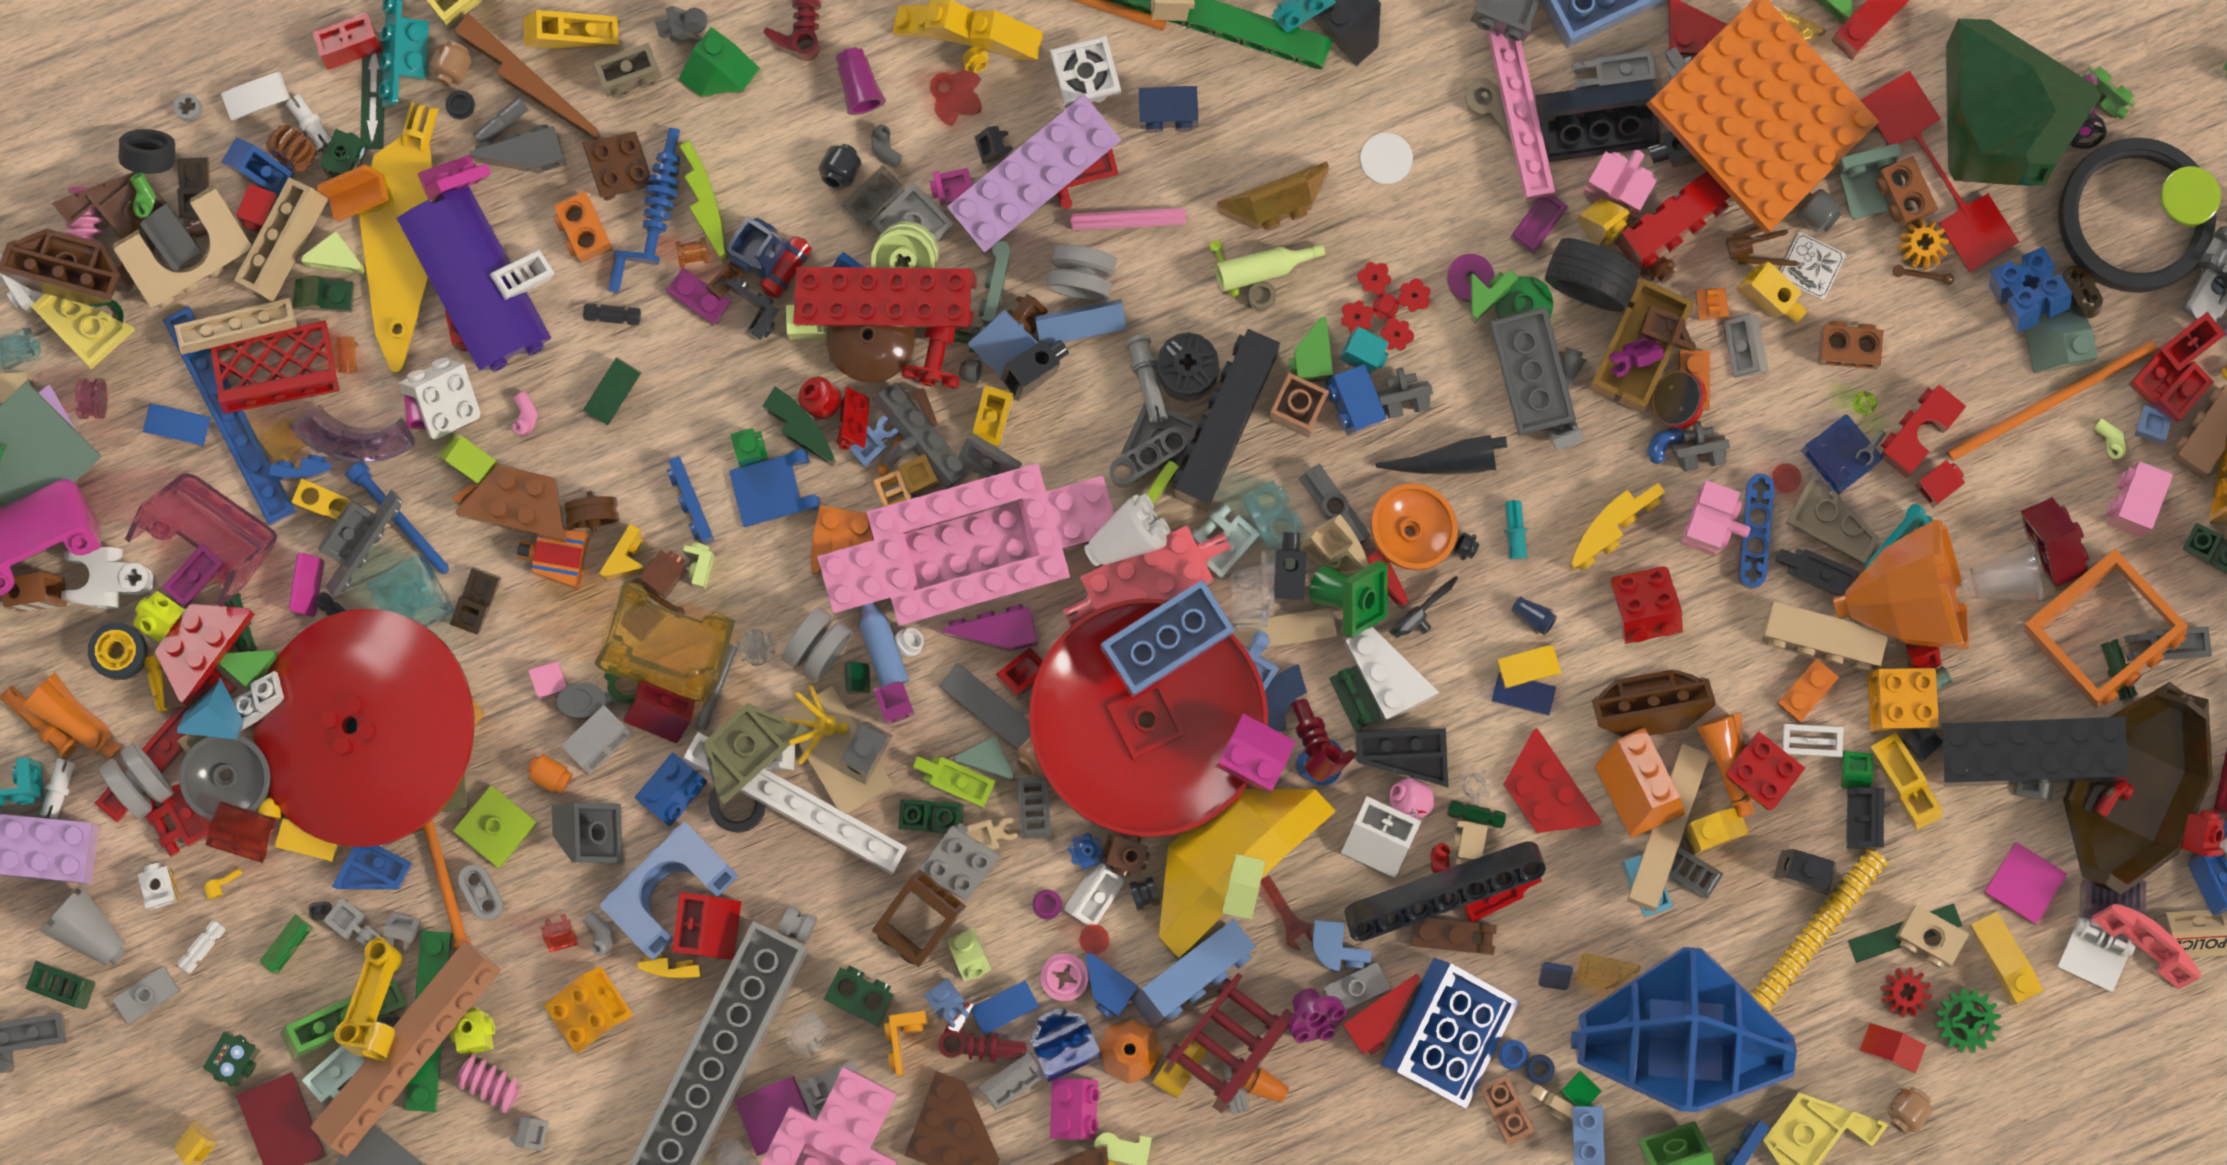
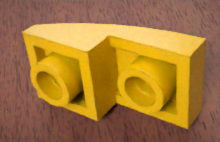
M661 953L654 960L646 955L643 962H637L638 969L659 977L671 979L703 978L701 966L693 965V960L677 962L674 969H671L670 959L662 958Z

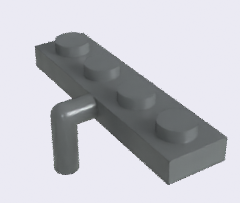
M896 382L874 396L872 400L904 437L884 458L886 466L893 467L906 451L913 448L918 456L926 455L935 476L946 489L958 483L970 473Z
M63 1013L1 1022L0 1072L11 1073L14 1071V1051L67 1043Z

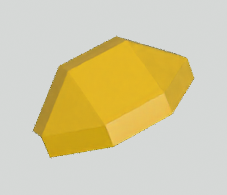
M1244 789L1240 796L1215 818L1201 826L1182 832L1168 845L1159 939L1180 960L1224 915L1222 911L1236 854L1264 860L1263 878L1320 825H1323L1336 810L1316 789H1273L1268 795L1258 789Z

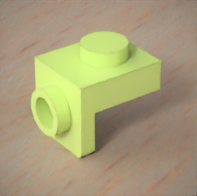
M974 928L946 939L964 981L977 979L991 971Z

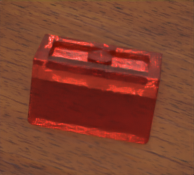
M221 801L209 824L205 845L263 863L267 855L269 838L276 825V819Z

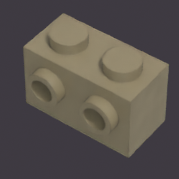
M649 43L594 62L602 88L607 97H622L629 93V89L637 86L647 88L656 84L657 79L662 78Z

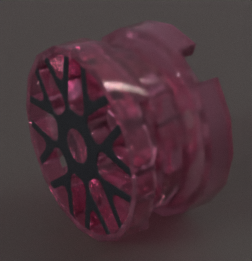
M87 378L78 379L75 402L78 403L79 407L76 408L79 419H88L89 416H94L95 419H104L106 417L108 393L105 379L95 378L94 381H89Z

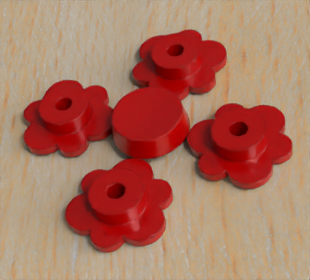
M1368 262L1365 269L1358 272L1357 278L1360 283H1363L1362 289L1365 292L1372 290L1374 294L1379 296L1373 302V309L1369 306H1364V303L1360 300L1356 301L1354 305L1351 303L1345 304L1342 307L1343 317L1341 324L1348 326L1350 333L1357 326L1367 330L1371 327L1370 320L1375 313L1380 319L1387 320L1386 327L1380 331L1381 337L1389 342L1386 349L1393 350L1396 348L1399 351H1403L1406 348V344L1414 340V333L1409 329L1407 321L1400 322L1393 317L1399 310V304L1403 307L1407 306L1410 312H1415L1418 308L1422 310L1428 308L1430 304L1428 296L1431 290L1427 286L1423 287V282L1420 279L1414 278L1409 284L1404 283L1401 285L1400 290L1402 293L1399 294L1397 301L1393 295L1383 294L1386 285L1391 283V277L1387 275L1389 271L1388 266L1385 263L1375 265L1373 262ZM1357 315V316H1359L1360 318L1357 320V319L1354 318V316ZM1398 333L1399 337H1395L1394 334Z

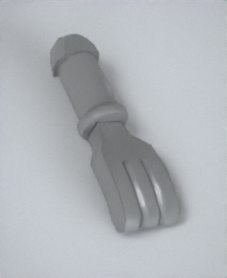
M1221 1062L1226 1078L1225 1081L1229 1083L1234 1074L1231 1073V1068ZM1241 1088L1229 1104L1232 1115L1242 1113L1243 1111H1250L1243 1088Z

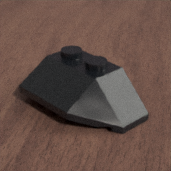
M1335 0V4L1312 17V19L1357 67L1379 46L1381 3L1378 0Z

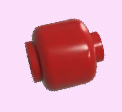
M818 376L808 379L801 386L798 401L799 405L813 417L828 419L839 410L842 395L833 383L826 378Z

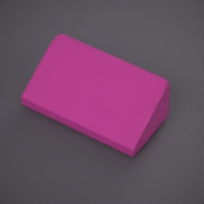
M299 552L297 554L288 608L295 615L311 617L316 615L317 606L314 602L320 593L324 560L322 558Z

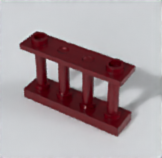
M1237 973L1232 980L1229 978L1224 980L1217 990V993L1220 994L1217 1000L1180 1046L1175 1043L1165 1056L1168 1060L1164 1069L1165 1072L1169 1074L1174 1066L1179 1064L1215 1091L1213 1095L1217 1099L1212 1107L1221 1114L1288 1029L1289 1021L1294 1015L1287 1008L1280 1017L1277 1014L1272 1015L1238 990L1236 987L1242 978L1240 973ZM1228 997L1266 1025L1265 1029L1268 1032L1263 1039L1260 1036H1253L1219 1010ZM1211 1019L1249 1047L1248 1051L1251 1054L1246 1061L1243 1058H1236L1202 1032ZM1194 1041L1232 1069L1231 1073L1234 1076L1229 1083L1225 1080L1221 1082L1184 1054Z

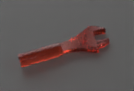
M1267 875L1261 879V885L1283 919L1286 930V943L1289 947L1300 951V947L1294 940L1304 933L1311 942L1312 936L1309 929L1312 926L1298 919L1291 912L1270 875Z

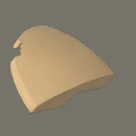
M1340 514L1326 521L1300 540V550L1306 551V559L1319 567L1324 565L1332 568L1341 567L1338 570L1345 575H1353L1369 566L1359 540Z

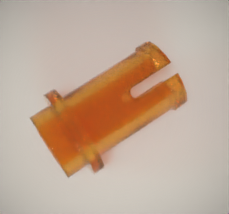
M338 337L337 343L334 344V347L338 348L339 374H346V361L349 364V374L358 372L355 350L358 343L355 342V337Z

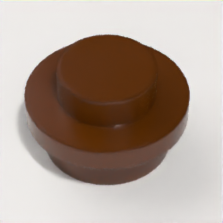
M1665 256L1656 260L1648 269V274L1651 276L1650 280L1654 284L1667 282L1675 273L1673 270L1675 262L1672 259L1668 260Z

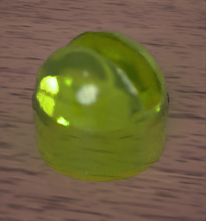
M1863 391L1854 397L1853 407L1861 415H1870L1877 408V399L1872 393ZM1864 396L1871 407L1868 411L1865 410L1864 404L1860 399Z

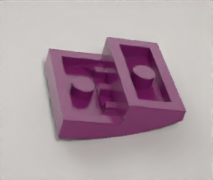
M794 1076L735 1100L756 1156L767 1153L790 1106L810 1116Z

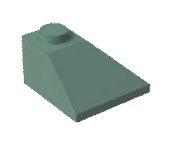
M2073 307L2051 318L2046 313L2039 315L2038 324L2025 329L2033 374L2093 363L2098 358L2092 327L2088 319L2078 315Z

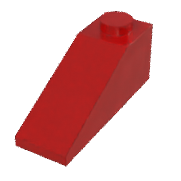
M1867 0L1842 25L1831 41L1853 60L1910 0Z
M1417 973L1342 1025L1362 1055L1368 1051L1372 1056L1385 1047L1383 1040L1388 1038L1420 979Z

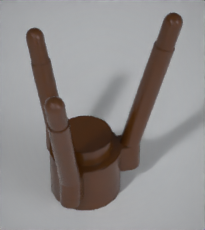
M1757 226L1744 232L1735 233L1732 237H1726L1730 260L1737 259L1738 265L1748 263L1763 264L1766 262L1778 266L1798 265V261L1748 257V254H1753L1752 244L1787 235L1788 230L1786 229L1751 237L1762 232Z

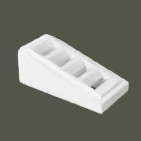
M537 250L492 272L489 276L506 300L549 282L555 273L541 251ZM529 266L533 267L537 276L533 275V273L529 269ZM521 269H523L529 280H525L520 272ZM514 272L515 276L521 284L517 285V283L511 276V273ZM501 277H506L512 287L508 290Z

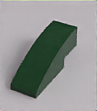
M775 386L763 404L764 410L786 423L781 430L784 437L833 466L836 462L835 457L817 424L797 402Z

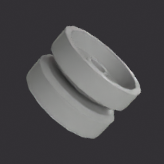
M1068 244L1056 245L1053 249L1051 263L1059 269L1049 271L1046 288L1054 293L1088 301H1107L1110 297L1112 283L1104 277L1114 275L1117 258L1107 252L1089 247Z
M819 606L798 627L781 656V659L793 668L800 666L806 660L802 674L815 684L835 663L853 633L851 629L841 622L834 624L828 630L831 624V615Z
M132 742L121 750V759L126 768L119 761L109 759L99 767V771L118 800L136 818L141 819L152 811L151 801L146 793L153 800L162 803L173 794V790L152 760L136 743Z

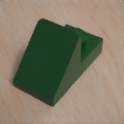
M321 276L295 279L293 309L352 313L355 284L350 281L323 280Z

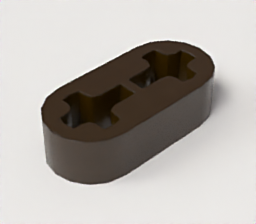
M2080 266L2066 268L2062 277L2072 292V307L2081 317L2094 318L2100 313L2103 298L2084 268Z

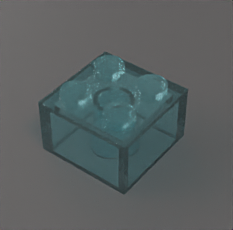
M418 554L367 583L380 610L404 615L426 627L455 611L429 561Z

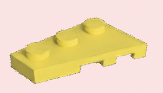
M44 294L31 305L32 309L90 369H93L135 331L133 326L125 322L122 323L101 310L98 311L86 304L49 294Z

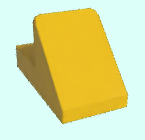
M985 385L972 433L990 444L999 446L1008 415L1013 406V393Z
M630 523L599 572L602 578L611 580L642 573L646 570L644 566L629 558L630 554L635 555L643 544L644 539L641 538L643 532Z

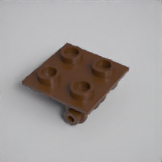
M636 131L582 143L600 198L603 197L604 201L614 199L615 194L643 189L647 185H654L648 182L651 174Z

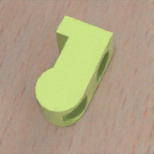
M1103 1133L1096 1138L1094 1147L1107 1144L1108 1160L1131 1165H1147L1152 1138L1140 1135L1139 1143L1120 1140L1112 1133Z

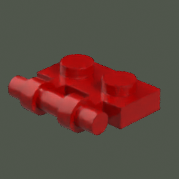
M180 783L171 787L173 794L163 801L164 805L158 809L153 800H150L152 811L145 816L148 824L153 825L157 832L161 848H165L170 857L181 852L176 844V841L180 838L183 839L187 847H190L215 833L209 820L197 814L188 805L181 792ZM167 815H170L176 826V829L171 832L163 820Z

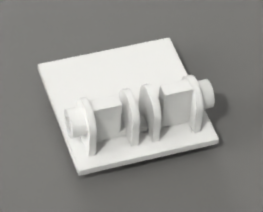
M2081 913L2057 967L2113 992L2128 956L2133 954L2136 945L2122 933L2112 937L2092 921V917Z

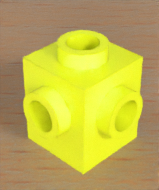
M156 591L148 599L144 597L136 606L135 612L137 616L133 626L158 643H161L185 609L159 591Z
M471 1007L450 1032L451 1040L456 1044V1051L463 1055H470L494 1050L492 1035L495 1034V1024L492 1017H489V1014L479 1010L477 1007Z

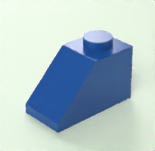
M237 137L221 161L245 179L278 196L288 178H293L295 173L255 145Z
M1089 952L1086 960L1093 999L1098 1003L1095 1008L1109 1018L1112 1014L1119 1017L1139 986Z

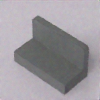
M168 202L153 211L146 218H143L140 222V226L174 272L202 251Z

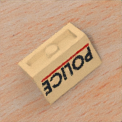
M2210 910L2166 912L2165 923L2168 933L2177 940L2191 958L2227 956V912L2218 915H2212Z

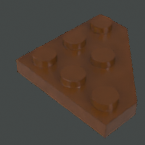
M936 1071L906 1150V1157L927 1165H998L1000 1160L964 1081Z

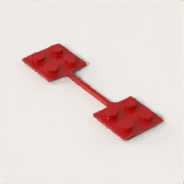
M1910 70L1860 100L1879 120L1876 127L1888 146L1897 143L1900 145L1909 139L1916 140L1953 196L1958 206L1957 211L1938 224L1941 228H1944V234L1969 273L2019 243V240L1989 193L1972 203H1964L1922 138L1923 130L1940 121L1941 118Z

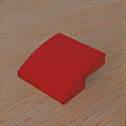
M2159 349L2128 385L2161 413L2178 422L2202 397L2214 381L2195 361L2189 363L2178 372Z

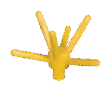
M808 685L807 688L815 706L799 692L795 693V697L817 716L815 721L782 718L797 725L802 724L806 727L814 728V731L788 741L789 745H794L814 738L798 759L799 764L804 763L824 736L831 737L834 733L846 734L848 731L847 723L838 722L834 716L826 715L812 685Z

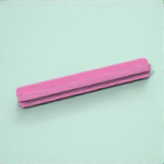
M1184 208L1073 213L1071 214L1070 222L1072 230L1174 226L1186 224V211Z

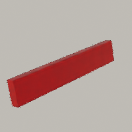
M214 669L195 694V702L219 678H221L230 696L237 688ZM191 706L178 707L142 748L161 773L167 769L183 750L177 740L185 734L177 733V728L184 713ZM110 787L95 802L99 808L117 823L129 812L114 795Z

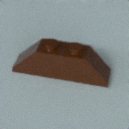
M45 229L18 241L14 240L7 243L0 260V273L27 288L86 305L111 302L120 278V274L103 243L51 229Z
M1674 669L1614 680L1599 696L1592 699L1598 727L1621 737L1644 727L1649 736L1688 729L1716 705L1708 678H1698L1692 674Z

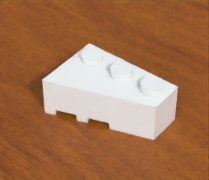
M1373 627L1366 629L1353 638L1350 637L1345 640L1344 645L1356 665L1384 723L1438 696L1439 692Z

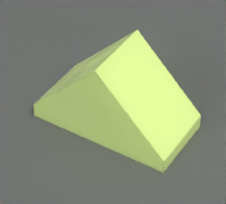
M336 231L302 256V263L309 268L365 274L363 265Z
M1235 855L1222 914L1252 920L1265 865L1264 860Z

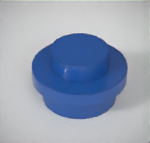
M1509 1040L1500 1046L1498 1059L1503 1067L1509 1070H1517L1526 1064L1528 1050L1522 1042Z

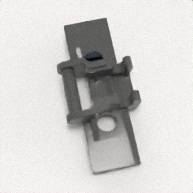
M2227 226L2218 228L2200 260L2202 267L2199 271L2202 274L2182 307V310L2195 320L2208 311L2218 323L2227 308Z

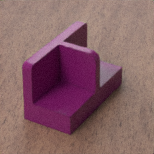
M898 681L881 688H873L887 725L915 715L902 682Z

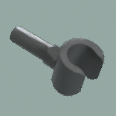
M1880 430L1866 448L1860 449L1856 453L1855 460L1859 457L1860 453L1865 452L1869 455V461L1864 467L1870 465L1874 459L1873 453L1886 433Z

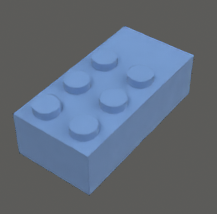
M1541 0L1566 49L1667 1Z
M1202 579L1101 643L1100 648L1130 695L1134 697L1233 634L1235 629Z

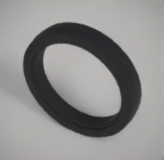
M2149 138L2121 139L2091 152L2070 174L2059 203L2058 220L2060 234L2072 260L2077 266L2084 268L2094 281L2123 292L2142 293L2155 291L2183 279L2200 263L2202 256L2212 241L2217 217L2215 213L2208 221L2196 225L2191 242L2184 254L2177 261L2160 270L2145 273L2129 272L2116 268L2102 260L2087 243L2079 221L2081 194L2087 181L2096 171L2109 163L2128 158L2154 161L2172 172L2182 167H2199L2183 151L2163 141Z

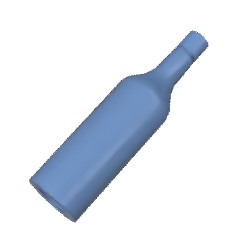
M873 603L861 606L862 616L859 626L880 686L884 687L898 681L903 684L909 682V677L886 615L880 612Z

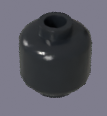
M842 144L841 146L834 145L828 148L818 169L822 176V181L826 185L835 189H842V187L852 185L862 163L856 149L847 144Z

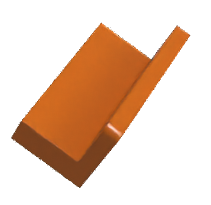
M367 165L357 167L316 186L319 193L329 198L333 219L338 222L389 201L383 174Z

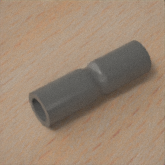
M517 96L499 111L497 116L487 121L473 135L480 143L491 142L529 109Z

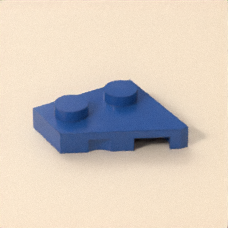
M380 846L353 847L332 887L339 890H400L413 863Z

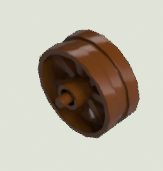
M589 491L585 498L566 502L564 507L567 513V527L591 528V533H597V527L617 523L620 521L619 513L617 512V498L612 496L597 497L593 496L592 491Z

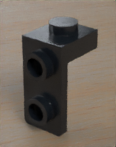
M734 277L733 280L724 279L721 283L723 286L760 308L745 334L754 340H761L763 337L767 338L775 326L773 319L779 309L772 305L774 301L760 292L758 295L748 290L749 285L737 277Z

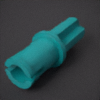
M1519 500L1505 502L1507 530H1504V533H1507L1509 560L1528 558L1525 531H1528V529L1524 528L1522 503Z

